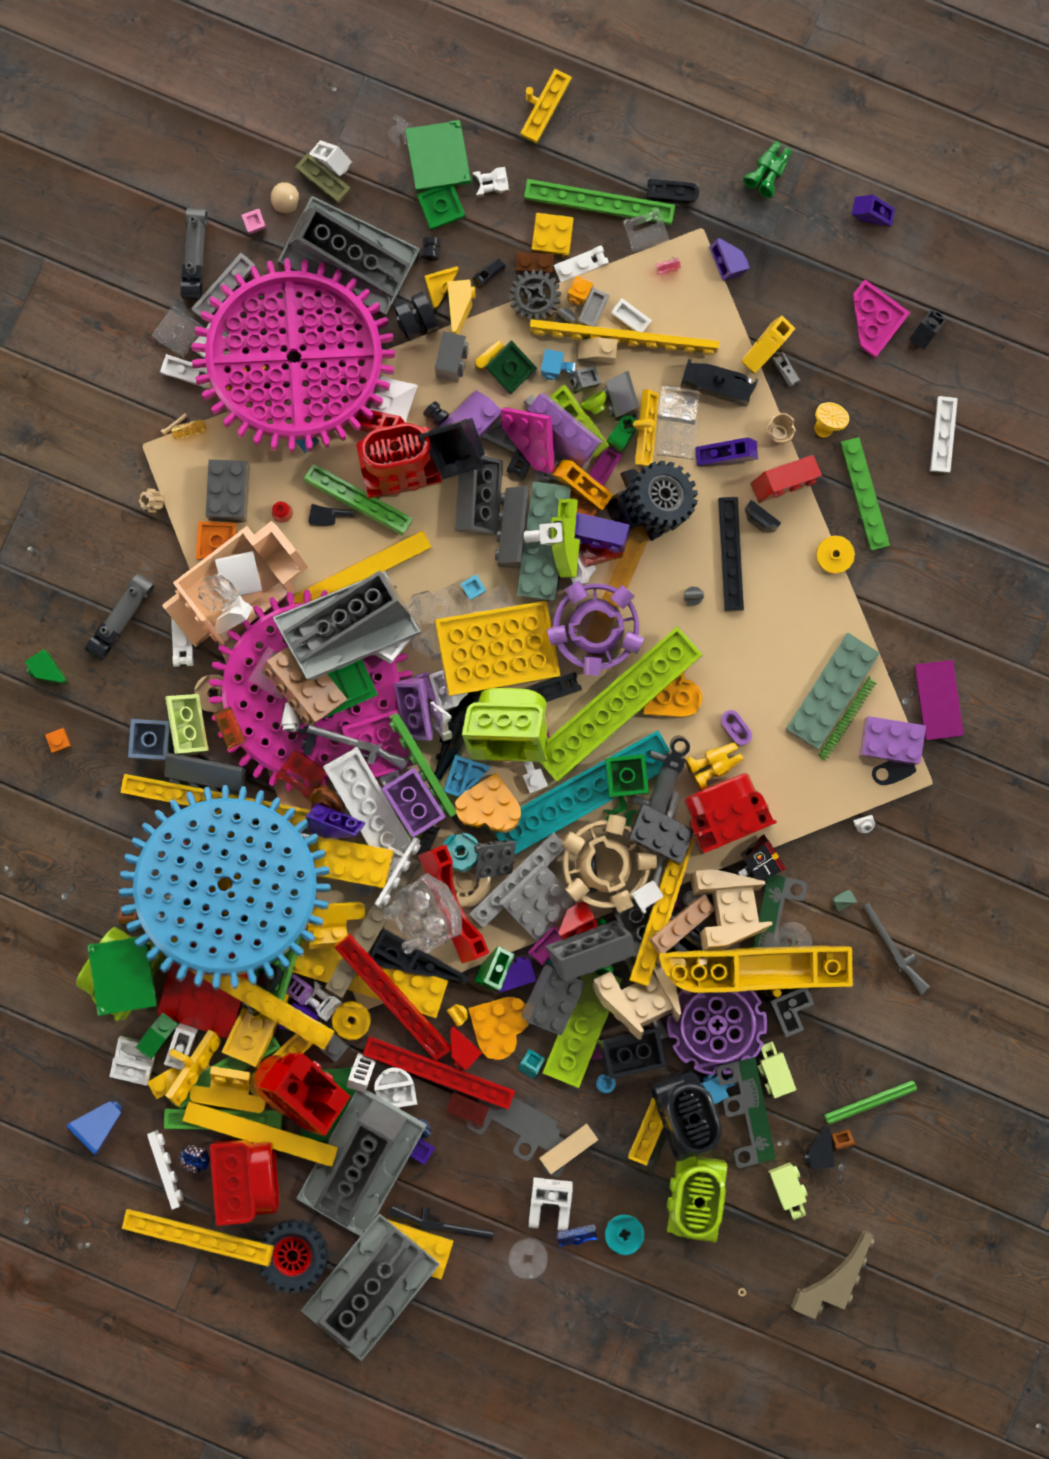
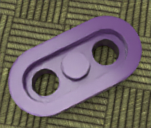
M726 711L721 717L722 726L737 745L743 746L748 744L752 738L751 730L736 711ZM728 717L733 718V724L727 722ZM739 733H744L745 738L743 740L739 739Z

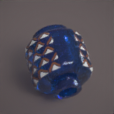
M189 1145L181 1151L179 1160H181L183 1169L198 1174L202 1170L207 1169L210 1157L207 1150L195 1145Z

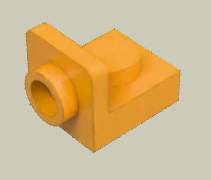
M576 276L571 288L567 292V298L575 305H584L593 287V283Z

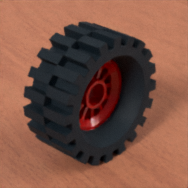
M290 1219L287 1222L284 1220L278 1225L273 1226L266 1233L261 1243L274 1246L270 1266L257 1264V1267H260L261 1277L265 1276L268 1285L273 1284L275 1290L283 1289L284 1293H290V1291L298 1293L302 1289L310 1288L313 1283L317 1282L326 1267L328 1250H326V1240H323L321 1237L323 1234L320 1230L317 1232L314 1229L316 1226L313 1224L308 1225L304 1220L299 1222L296 1219ZM291 1250L296 1251L298 1259H290L288 1252Z

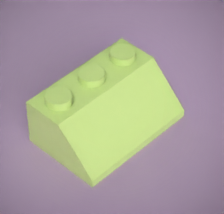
M199 694L166 696L175 754L188 756L209 751Z

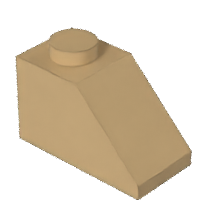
M607 338L579 341L577 360L615 364L618 340Z

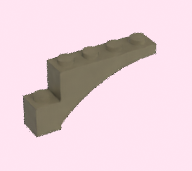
M863 1230L851 1253L831 1274L807 1288H798L791 1305L792 1309L814 1319L823 1310L824 1304H822V1301L845 1310L846 1305L849 1306L852 1301L853 1295L851 1292L853 1287H857L859 1283V1271L866 1265V1253L872 1249L874 1244L873 1234Z

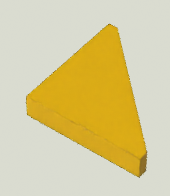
M458 266L424 276L434 310L438 309L448 291V282L453 281L459 271Z

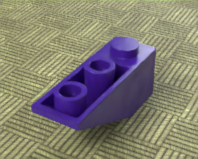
M317 803L306 815L309 832L323 838L356 837L366 824L364 821Z

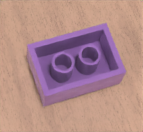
M868 716L864 722L859 756L919 765L921 763L926 726Z
M415 767L381 788L412 838L446 818Z

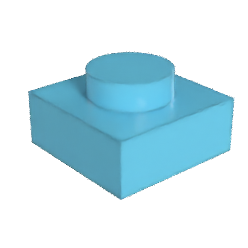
M477 574L460 584L470 601L487 592Z

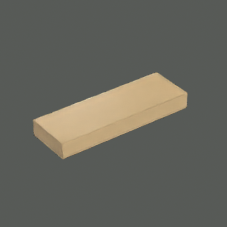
M586 1123L542 1155L540 1160L549 1173L552 1174L598 1141V1139Z

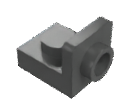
M596 366L577 369L568 377L574 394L579 393L583 389L597 387L601 384Z

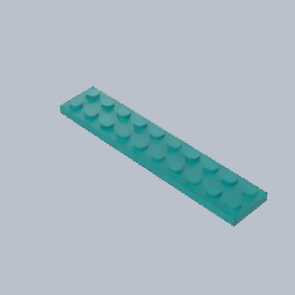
M659 730L609 758L645 754L647 780L660 773L663 765L662 762L649 758L650 752L655 751L665 755L666 751H671ZM605 760L521 806V818L519 824L513 830L506 833L494 830L499 841H504L505 839L516 841L515 854L615 799L609 798Z

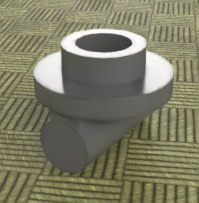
M560 307L557 310L556 321L558 323H574L575 314L571 309H562Z
M695 586L687 588L684 592V600L691 606L700 604L704 598V591Z

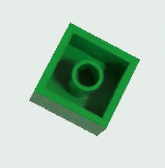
M645 754L605 759L609 798L646 795L649 793Z

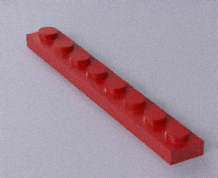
M350 933L335 944L334 948L435 1061L451 1050L448 1042Z
M369 1036L363 1055L506 1109H509L515 1090L372 1036Z

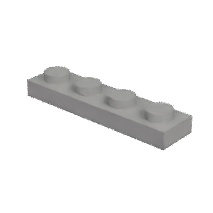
M240 253L191 308L192 311L200 318L202 311L214 315L218 309L210 304V297H215L223 303L228 297L222 293L221 285H227L234 292L239 287L236 284L235 275L238 273L245 280L251 273L250 267L255 266V264Z

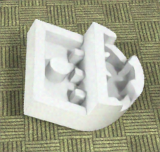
M389 1068L380 1074L375 1082V1091L378 1097L397 1108L417 1105L415 1085L413 1079L406 1071L400 1068Z

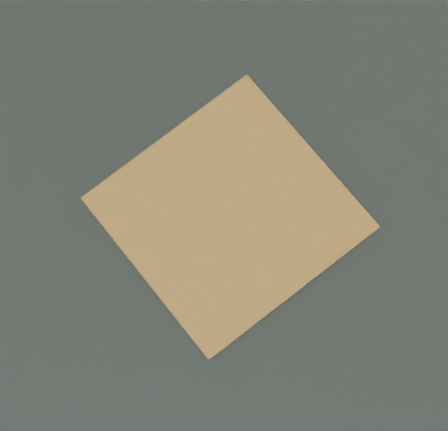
M697 229L581 274L578 277L592 282L593 288L609 294L608 301L596 327L633 331L611 314V311L622 298L652 320L644 332L720 341L718 352L713 355H705L701 351L687 353L683 349L669 351L665 347L651 349L647 348L646 345L634 347L620 342V344H617L615 364L577 360L579 341L581 340H574L569 336L556 338L552 334H545L544 336L534 335L533 332H530L528 316L521 319L522 312L515 314L517 307L511 308V303L513 302L511 301L466 319L460 335L466 336V343H469L468 358L463 360L465 361V371L463 378L459 377L458 382L436 378L435 364L443 331L452 333L451 325L390 348L395 350V358H383L381 364L393 366L394 375L380 373L379 379L381 376L418 385L405 423H413L430 429L436 427L432 424L431 419H427L423 415V412L432 402L437 401L440 404V408L446 410L450 416L476 390L489 397L500 409L506 407L527 411L528 408L523 402L529 396L534 395L537 398L540 393H545L550 397L560 387L566 385L581 406L585 399L602 391L605 388L606 381L629 371L639 405L638 415L633 417L635 420H639L643 390L650 389L660 394L653 462L656 461L657 464L659 461H665V465L670 461L674 462L675 468L680 465L684 468L682 470L683 474L688 472L691 475L688 480L690 482L694 480L696 485L692 489L698 491V495L694 498L698 500L697 505L694 507L695 511L676 529L664 533L653 541H650L646 530L643 529V525L634 528L629 533L624 552L614 553L607 548L601 547L597 549L589 544H579V551L589 552L596 567L587 584H606L617 589L623 585L635 596L631 602L635 606L639 618L638 636L643 637L644 640L638 654L631 652L619 664L607 669H601L600 676L584 675V668L568 660L560 651L558 645H555L560 675L564 676L576 672L578 676L576 679L578 684L581 685L582 691L547 702L545 718L550 738L677 626L703 654L698 661L684 672L685 679L693 681L702 692L703 700L701 707L694 715L682 718L644 715L643 709H641L559 782L552 777L540 762H532L535 770L541 768L548 785L532 793H529L523 775L528 773L523 761H472L490 766V770L475 785L498 773L521 807L659 730L669 750L670 740L674 736L681 735L690 744V751L683 757H693L694 760L705 758V752L735 743L722 726L721 717L726 711H736L751 730L752 738L746 745H737L738 749L731 754H727V757L731 759L732 756L741 754L744 760L720 778L711 777L707 781V788L740 774L748 773L755 790L763 795L766 804L769 806L768 809L773 820L776 819L777 823L702 855L696 842H694L681 884L691 881L690 877L695 871L719 870L743 860L741 853L763 834H765L774 848L933 784L922 756L921 763L914 765L916 768L914 774L890 785H879L872 777L873 768L888 761L859 756L866 717L871 716L908 723L880 654L819 750L786 730L846 633L853 635L876 651H878V648L846 571L839 574L827 573L817 563V548L824 539L831 535L811 487H806L805 485L795 492H787L781 497L772 498L760 504L750 483L763 472L799 460L791 440L785 444H776L768 437L767 424L773 416L780 412L762 369L760 368L753 374L740 362L752 348V345L727 284L721 278L709 249L710 243L703 229ZM575 277L558 283L560 287L557 291L561 292V296L557 298L561 300V303L555 305L558 309L560 307L562 309H571L575 314L573 324L581 325L577 323V320L584 305H575L567 298V292L575 280ZM545 288L543 293L550 300V292ZM538 294L532 295V298L538 297ZM525 296L520 298L522 303L525 305L527 303V298ZM536 306V307H534V308H532V309H540V308H542V307H541V306ZM551 310L553 313L552 317L546 314V321L557 322V311ZM512 340L537 367L512 394H509L486 369L478 370L475 367L476 359L497 341H500L505 346ZM545 349L563 352V362L575 363L574 371L596 366L601 384L597 387L583 389L579 393L574 394L569 384L568 377L571 375L570 373L561 371L559 379L555 380L543 378L544 376H541L540 373ZM688 359L692 360L691 363L711 364L742 373L751 379L750 384L754 382L755 378L759 379L750 396L748 406L701 394L686 385L684 388L680 387ZM364 362L358 363L359 366H363L365 364ZM364 379L359 381L361 384L366 383ZM345 380L340 382L342 385L347 384ZM326 381L321 383L323 386L328 385ZM307 382L302 384L304 387L309 386ZM343 398L341 401L347 403L348 399ZM324 399L322 402L328 404L329 400ZM606 399V408L597 414H593L592 411H587L582 407L586 415L591 418L605 440H607L610 433L619 423V421L615 422L614 417H610L608 406L611 405L609 399ZM305 400L303 403L309 405L310 401ZM286 401L284 404L290 406L291 402ZM369 401L365 407L370 409L372 402ZM267 402L265 406L270 407L272 403ZM248 403L246 405L247 408H251L253 406L251 403ZM228 411L143 445L144 453L158 489L163 494V499H165V507L189 569H192L202 561L196 559L198 521L237 523V533L247 526L253 534L272 521L308 566L306 570L290 581L296 589L292 595L423 530L432 548L385 571L393 585L397 586L398 594L422 633L412 638L400 652V654H407L408 658L396 664L398 672L412 671V676L409 678L425 672H429L431 675L443 670L434 623L435 619L545 601L517 596L520 569L498 566V561H495V550H499L500 542H497V535L467 534L455 531L459 475L442 479L440 484L421 487L416 491L407 490L397 495L388 494L375 497L413 518L412 523L403 536L304 482L305 475L314 463L366 492L356 444L363 440L368 433L362 430L357 432L348 424L342 427L346 433V440L342 441L336 431L327 434L330 439V446L328 448H325L319 436L317 438L320 443L312 448L311 452L306 454L296 442L294 453H290L288 449L289 440L279 439L276 451L271 450L270 443L272 437L263 435L260 444L256 446L254 445L256 431L250 428L242 438L238 437L237 432L242 425L241 422L236 419L227 428L223 425L225 417L230 414ZM329 417L324 418V421L331 420ZM310 418L305 419L306 423H310L312 421ZM287 419L285 422L287 424H291L293 421L291 419ZM268 420L266 423L273 424V421ZM630 422L628 424H625V429H627L628 427L631 428ZM637 428L622 452L623 456L604 484V487L608 488L613 496L618 492L626 490L620 473L630 469H635L639 473L643 469V467L635 464L637 435L639 431ZM746 437L757 441L758 460L697 466L695 447ZM481 438L480 441L485 456L503 460L501 493H505L506 488L529 486L525 523L526 531L533 481L538 482L535 470L530 466L524 480L518 478V475L506 472L514 454ZM601 453L597 457L591 456L589 465L582 470L589 474ZM209 459L247 461L250 465L247 522L212 521L207 519L206 499ZM519 461L516 464V466L521 469L524 465ZM558 479L552 482H546L549 484L565 486ZM719 497H738L743 611H724ZM750 500H753L781 522L775 532H762L747 521L745 507ZM283 501L292 507L293 515L288 522L279 523L274 520L272 507L276 502ZM312 504L328 508L354 510V518L336 517L335 525L317 526L308 523ZM500 505V512H503L504 505ZM606 506L603 510L598 509L595 517L612 520ZM499 523V531H501L502 524ZM834 551L833 556L839 557L838 552ZM477 574L487 592L470 601L460 584ZM560 577L559 586L561 589L556 593L555 601L547 602L552 628L556 610L561 601L567 596L564 589L573 584L571 578ZM692 586L704 591V598L700 604L695 606L687 604L684 600V592ZM593 589L586 590L587 597L575 604H572L570 600L561 614L560 625L565 624L566 631H569V620L576 611V607L586 600L594 599ZM596 589L597 598L605 599L612 606H616L621 612L623 619L632 617L628 606L622 609L610 598L614 593ZM285 598L278 604V607L288 606V601ZM273 608L264 615L266 616L267 614L273 612ZM590 611L584 615L580 625L574 626V629H577L576 636H583L592 643H601L609 638L612 629L619 627V623H616L618 618L617 616L610 618L602 611ZM633 620L624 622L623 636L618 640L617 646L609 651L611 659L618 657L624 652L625 649L621 646L627 632L634 631ZM269 626L267 628L268 633H272L274 631V627ZM247 628L238 635L242 636L247 631ZM567 634L568 642L564 644L577 658L584 661L585 656L602 657V663L609 661L606 652L603 654L587 653L581 647L576 646L570 634ZM232 639L224 646L233 650L237 641ZM257 643V649H262L263 643ZM223 654V657H224L225 662H226V664H227V661H228V659H229V655ZM376 674L374 678L379 681L382 679L381 674ZM871 676L870 679L876 682L877 685L868 681L870 684L874 685L875 688L871 687L870 685H867L869 688L873 689V691H870L869 689L865 688L871 694H868L867 692L863 691L869 697L860 694L862 697L866 698L865 701L862 698L858 697L865 704H862L861 702L857 701L859 704L862 705V707H860L859 705L855 704L858 708H860V710L852 707L853 709L858 711V713H855L854 711L850 710L852 713L856 715L853 716L849 714L851 717L854 718V720H852L849 717L847 718L851 720L852 723L848 722L847 720H844L845 722L850 724V726L842 723L848 729H845L844 727L840 726L846 732L844 733L843 731L839 730L841 733L844 734L843 736L839 733H836L842 739L834 736L840 742H837L836 740L832 739L835 743H837V745L831 743L833 746H835V748L827 745L829 748L833 750V752L826 749L828 752L831 753V755L824 752L827 756H829V758L823 756L826 759V761L823 760L818 753H821V750H823V746H825V743H827L829 737H832L831 734H834L833 731L835 730V727H838L837 724H840L839 721H842L841 718H844L843 715L846 714V711H848V708H850V705H852V702H854L856 695H858V692H860L862 686H865L864 683H867L866 680L868 679V677ZM558 677L508 685L501 688L530 690L535 685ZM402 678V679H399V681L406 680V679H409V678ZM569 681L564 682L566 689L571 687ZM268 696L267 701L272 703L274 697ZM428 699L431 722H432V724H434V723H435L434 717L432 716L431 709H430V702H434V701H433L432 699ZM382 700L380 706L386 707L387 701ZM242 701L243 708H246L247 702ZM359 706L353 708L355 713L361 710ZM258 712L256 717L258 719L263 718V712ZM727 718V722L729 724H733V718ZM278 722L273 724V729L280 727ZM344 722L342 726L348 725L349 723ZM436 730L433 731V738L430 741L414 740L433 772L436 771L438 760L435 759L436 754H440L442 745L439 742L441 735ZM295 733L289 734L290 740H294L296 738ZM739 733L738 737L743 740L745 735L744 733ZM267 738L263 739L262 744L264 746L268 745L269 740ZM332 740L333 745H338V741ZM682 741L675 744V750L677 751L685 747V743ZM464 742L456 755L471 760ZM280 749L278 755L284 756L285 750ZM323 754L321 760L327 761L328 755ZM296 760L294 765L296 767L301 766V761ZM452 762L441 779L437 778L443 790ZM686 763L684 764L673 790L681 796L673 818L674 820L689 827L691 816L685 804V798L701 791L694 782L693 776L710 769L711 765H707L694 774H690ZM413 765L404 768L403 770L400 769L398 771L405 774L414 767L417 770V772H419L420 769L417 765ZM267 768V771H268V773H269V776L271 777L272 774H273V771H271V770H269V769ZM884 768L877 770V778L882 781L888 778V771ZM279 775L274 789L277 797L280 799V804L311 810L313 804L311 800L310 802L308 801V797L315 788L321 787V781L311 780L310 793L305 794L303 790L304 780L295 779L294 787L290 792L286 791L288 777ZM384 775L375 777L380 788L384 787L380 779ZM658 775L647 780L649 793L637 795L638 797L650 800ZM327 779V785L336 793L337 790L331 779ZM425 781L424 783L427 786V788H430L427 781ZM446 793L456 810L455 802L459 797ZM634 796L623 797L626 800L627 809L617 815L624 817L629 810H636L637 813L633 814L629 825L632 829L641 806L632 802ZM434 798L437 804H440L438 799ZM613 799L556 831L555 834L563 842L570 831L575 834L588 824L606 821L608 814L605 810L608 809L612 812L618 808L619 799ZM395 812V814L397 815V817H398L399 821L401 822L403 828L405 829L406 833L408 834L410 840L412 841V840H413L412 836L410 835L409 831L407 830V828H406L405 825L403 824V822H402V820L400 819V817L398 816V814ZM444 814L446 818L433 825L436 828L440 827V830L431 849L442 846L444 841L453 834L464 833L451 817ZM485 825L484 827L488 830V832L494 837L496 841L499 842V839L496 836L494 830H490ZM604 827L593 829L596 838L609 836L612 839L621 841L627 848L634 844L627 840L628 836L624 833L623 836H616L604 833ZM305 829L307 835H313L308 829ZM361 831L356 837L330 838L368 845ZM589 831L580 836L585 840L584 845L592 840ZM424 832L417 835L416 838L420 840ZM427 832L425 837L432 840L434 835ZM548 837L515 854L512 872ZM598 842L597 846L593 845L596 851L597 875L599 879L608 881L611 886V883L616 884V881L619 879L618 876L623 868V860L616 850L606 848L603 843ZM636 847L629 851L632 857V870L628 881L624 887L618 890L619 892L622 890H628L629 892L638 879L640 870L635 871L634 853H638ZM458 849V855L465 854V849ZM580 850L575 856L569 854V871L576 869V859L581 857L583 851ZM563 851L547 867L567 888L568 884L564 877L562 865ZM412 855V858L419 861L420 864L384 925L388 930L461 972L481 965L497 946L513 952L538 942L505 908L484 928L470 915L478 905L471 908H462L471 924L483 935L490 953L476 960L461 963L418 855ZM664 859L661 879L668 861L667 859ZM471 869V872L475 874L476 871L474 869ZM650 869L646 884L653 881L655 869ZM577 872L570 874L572 881L575 878H579ZM510 874L492 876L488 895ZM316 877L317 884H330V892H316L317 900H323L328 903L361 902L365 907V918L383 889L374 887L372 894L361 896L355 890V883ZM476 884L474 889L477 890L479 885ZM470 891V892H468V895L470 896V895H472L474 892H473V891ZM614 891L593 892L585 896L599 902H610L608 896L615 893ZM460 893V896L465 897V893ZM587 904L595 919L613 912L612 908H602ZM565 915L555 924V926L559 929L561 928ZM365 919L347 920V935L350 933L355 937ZM353 992L356 1001L365 1006L367 1010L383 1004L381 1000Z

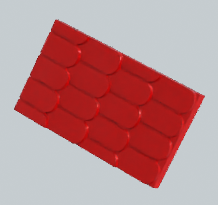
M198 924L196 926L198 930H201L204 927L202 924ZM218 929L215 932L216 935H221L223 933V931L220 929ZM236 935L234 939L239 941L242 939V936ZM255 941L254 945L259 946L260 941ZM193 942L190 946L196 948L197 943ZM211 948L209 950V953L214 954L217 950L215 948ZM230 954L228 956V958L231 960L236 957L235 954ZM175 962L172 963L157 1015L160 1016L164 1013L173 1021L205 1032L210 1030L215 1032L217 1036L228 1039L237 1020L241 1000L220 988L214 990L213 984L203 979L200 987H196L194 982L196 974L190 970L187 971L182 981L177 980V972L181 966ZM246 973V974H240V976H242V977H244L245 979L248 980V974H247V973Z

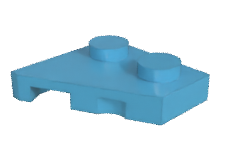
M455 755L446 780L444 792L460 797L490 770V766Z

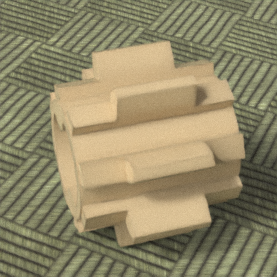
M147 489V492L140 494L139 502L143 510H148L149 513H156V510L163 508L165 499H163V494L160 491Z

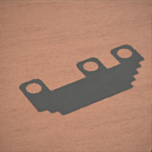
M513 1097L509 1109L480 1099L466 1124L468 1129L482 1135L491 1120H494L519 1134L520 1138L513 1149V1153L525 1161L531 1160L538 1146L549 1151L563 1141V1138L559 1137L561 1131L556 1128L558 1121ZM475 1117L483 1118V1128L475 1129L472 1126V1120ZM522 1143H528L531 1146L529 1155L523 1156L519 1153V1146ZM544 1164L542 1166V1169L544 1172L557 1178L563 1172L566 1164L560 1167V1169L557 1172H554L552 1174L549 1173Z

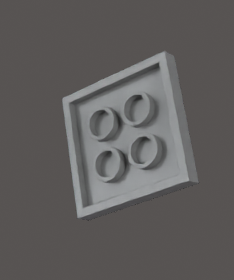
M543 862L538 864L500 901L503 907L536 941H539L566 914L567 909L576 902L566 893V887Z

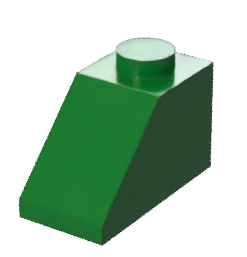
M45 649L25 661L28 666L25 669L32 678L35 677L39 680L65 685L69 683L49 652Z
M497 946L481 964L474 982L489 990H500L515 954Z
M162 1013L138 1043L136 1049L151 1060L174 1034L178 1024Z

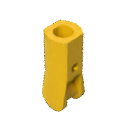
M497 341L476 359L475 367L478 370L485 369L484 366L504 345Z

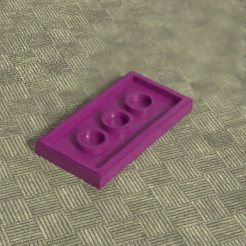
M953 660L914 665L922 724L926 726L925 741L964 736Z

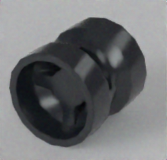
M424 237L422 243L424 249L421 251V258L428 261H438L440 257L438 249L441 247L442 241L435 237Z
M437 401L432 402L423 412L427 419L432 420V424L436 428L449 417V413L446 410H442Z

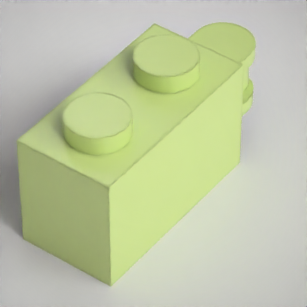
M773 1041L763 1044L761 1048L763 1059L759 1060L758 1070L761 1077L765 1076L767 1083L764 1085L768 1095L772 1094V1097L777 1098L796 1091L783 1053H777ZM772 1050L773 1055L767 1057L766 1052Z
M787 1163L769 1170V1175L784 1210L789 1209L793 1220L806 1216L802 1203L807 1202L805 1196L808 1194L804 1185H800L798 1181L800 1174L797 1167ZM799 1205L800 1209L793 1212L792 1207Z

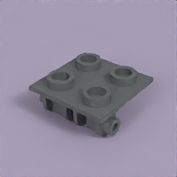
M505 839L499 842H488V845L487 843H478L477 846H474L475 853H478L475 878L511 874L516 841Z

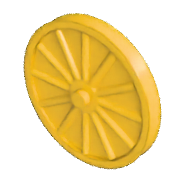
M831 402L823 403L816 410L817 421L829 430H842L849 422L847 411L838 404Z

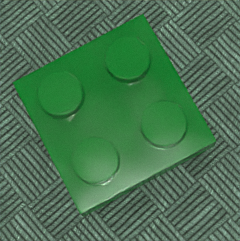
M454 185L433 188L417 194L431 231L466 218Z

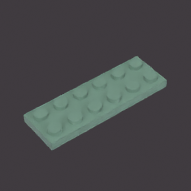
M533 481L526 531L540 530L539 524L551 523V518L557 517L559 499H569L571 487ZM524 541L517 596L555 601L559 573L555 564L552 546L543 545L540 542L526 543Z
M846 633L786 730L819 750L880 653L853 635Z

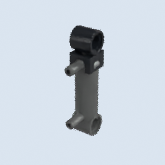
M187 208L186 244L181 275L183 280L181 281L180 289L182 299L199 300L202 297L205 228H207L208 222L207 209Z
M137 574L131 580L128 590L109 617L95 631L96 635L92 636L88 641L85 651L102 661L108 655L112 646L118 641L121 631L140 604L151 594L155 584L142 575Z
M681 735L674 736L670 740L671 752L666 751L665 755L655 751L650 752L649 758L660 761L663 765L650 800L634 796L632 801L634 804L640 806L644 804L665 815L679 774L682 772L686 762V758L683 756L687 755L690 751L688 740ZM677 742H684V749L680 751L675 750Z

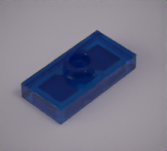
M594 1224L556 1233L559 1247L571 1244L581 1245L585 1241L598 1239Z

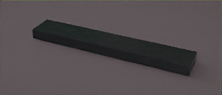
M719 497L724 611H743L738 497Z

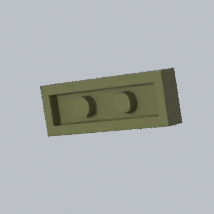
M308 153L295 166L296 170L338 204L351 191L348 185Z

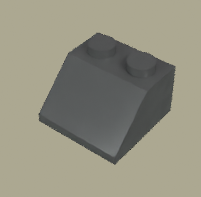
M629 371L606 381L603 390L606 393V399H609L611 405L608 406L610 417H614L615 422L620 421L624 416L636 417L639 405Z

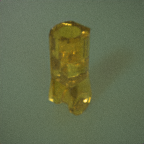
M200 419L171 427L174 439L178 440L205 432L207 424Z

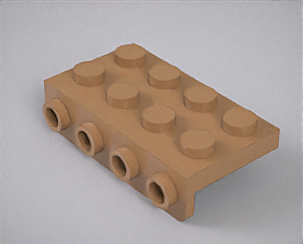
M289 646L266 661L263 666L264 675L271 679L277 691L284 695L288 700L289 706L297 711L302 722L308 726L310 723L314 726L319 720L347 700L327 674L315 680H307Z

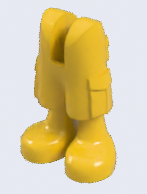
M736 743L711 749L705 752V758L694 760L693 757L686 758L685 763L690 774H694L701 768L711 765L710 769L693 776L694 782L701 791L707 788V781L711 777L720 778L744 760L741 754L732 756L731 759L727 757V754H731L738 749Z

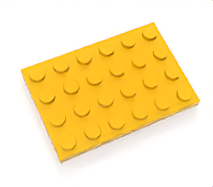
M547 601L434 620L448 696L561 676L555 645H550L547 632L548 628H552Z

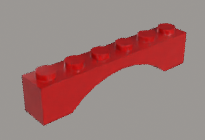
M446 844L419 854V859L461 963L476 960L490 953L483 935L471 924L458 902L453 884V860Z

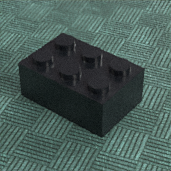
M658 1028L643 1029V1036L640 1040L631 1032L597 1040L605 1078L615 1079L666 1067Z

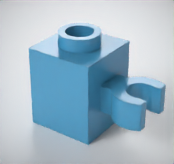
M545 349L540 375L544 376L543 378L547 380L559 379L561 371L572 374L575 369V363L563 362V352Z
M710 1074L703 1077V1082H701V1085L711 1093L714 1104L728 1098L726 1089L738 1084L735 1082L721 1085L718 1075Z

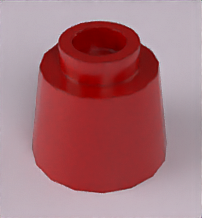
M278 501L273 505L272 516L274 520L279 523H285L292 518L293 510L288 503Z

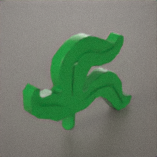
M618 797V808L612 812L608 809L605 810L608 814L606 821H608L609 815L618 816L617 814L627 809V803L623 797ZM629 810L625 814V825H630L633 814L637 813L636 810Z

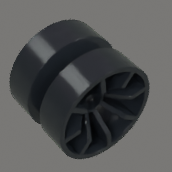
M423 291L411 296L413 308H410L405 300L393 305L396 321L409 342L421 337L420 325H422L427 333L439 329L434 312Z

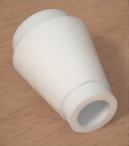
M285 703L281 726L285 732H296L301 726L299 715L288 703Z

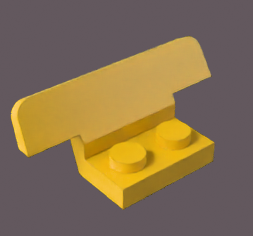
M361 902L328 903V910L314 908L312 915L320 917L323 920V925L320 927L308 923L306 931L315 936L313 943L308 942L309 949L334 948L337 942L347 936V920L365 919L364 904Z
M211 1066L210 1088L193 1085L190 1089V1099L196 1103L255 1113L263 1112L266 1102L260 1096L249 1095L252 1080L250 1072Z

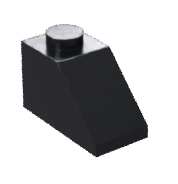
M823 1126L806 1148L807 1153H804L805 1165H808L811 1170L835 1167L830 1127Z

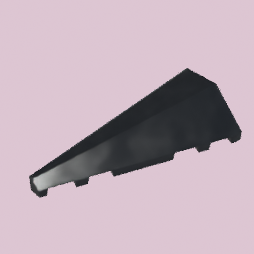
M483 690L469 692L459 702L458 706L449 710L448 714L451 715V719L448 722V729L452 732V739L443 741L442 737H440L439 742L442 745L440 754H436L435 759L438 760L436 771L433 772L436 778L441 779L454 756L464 743L462 732L467 708L472 703L478 702Z
M385 927L381 930L369 953L372 959L383 968L397 969L431 977L435 976L466 983L469 978L466 974Z

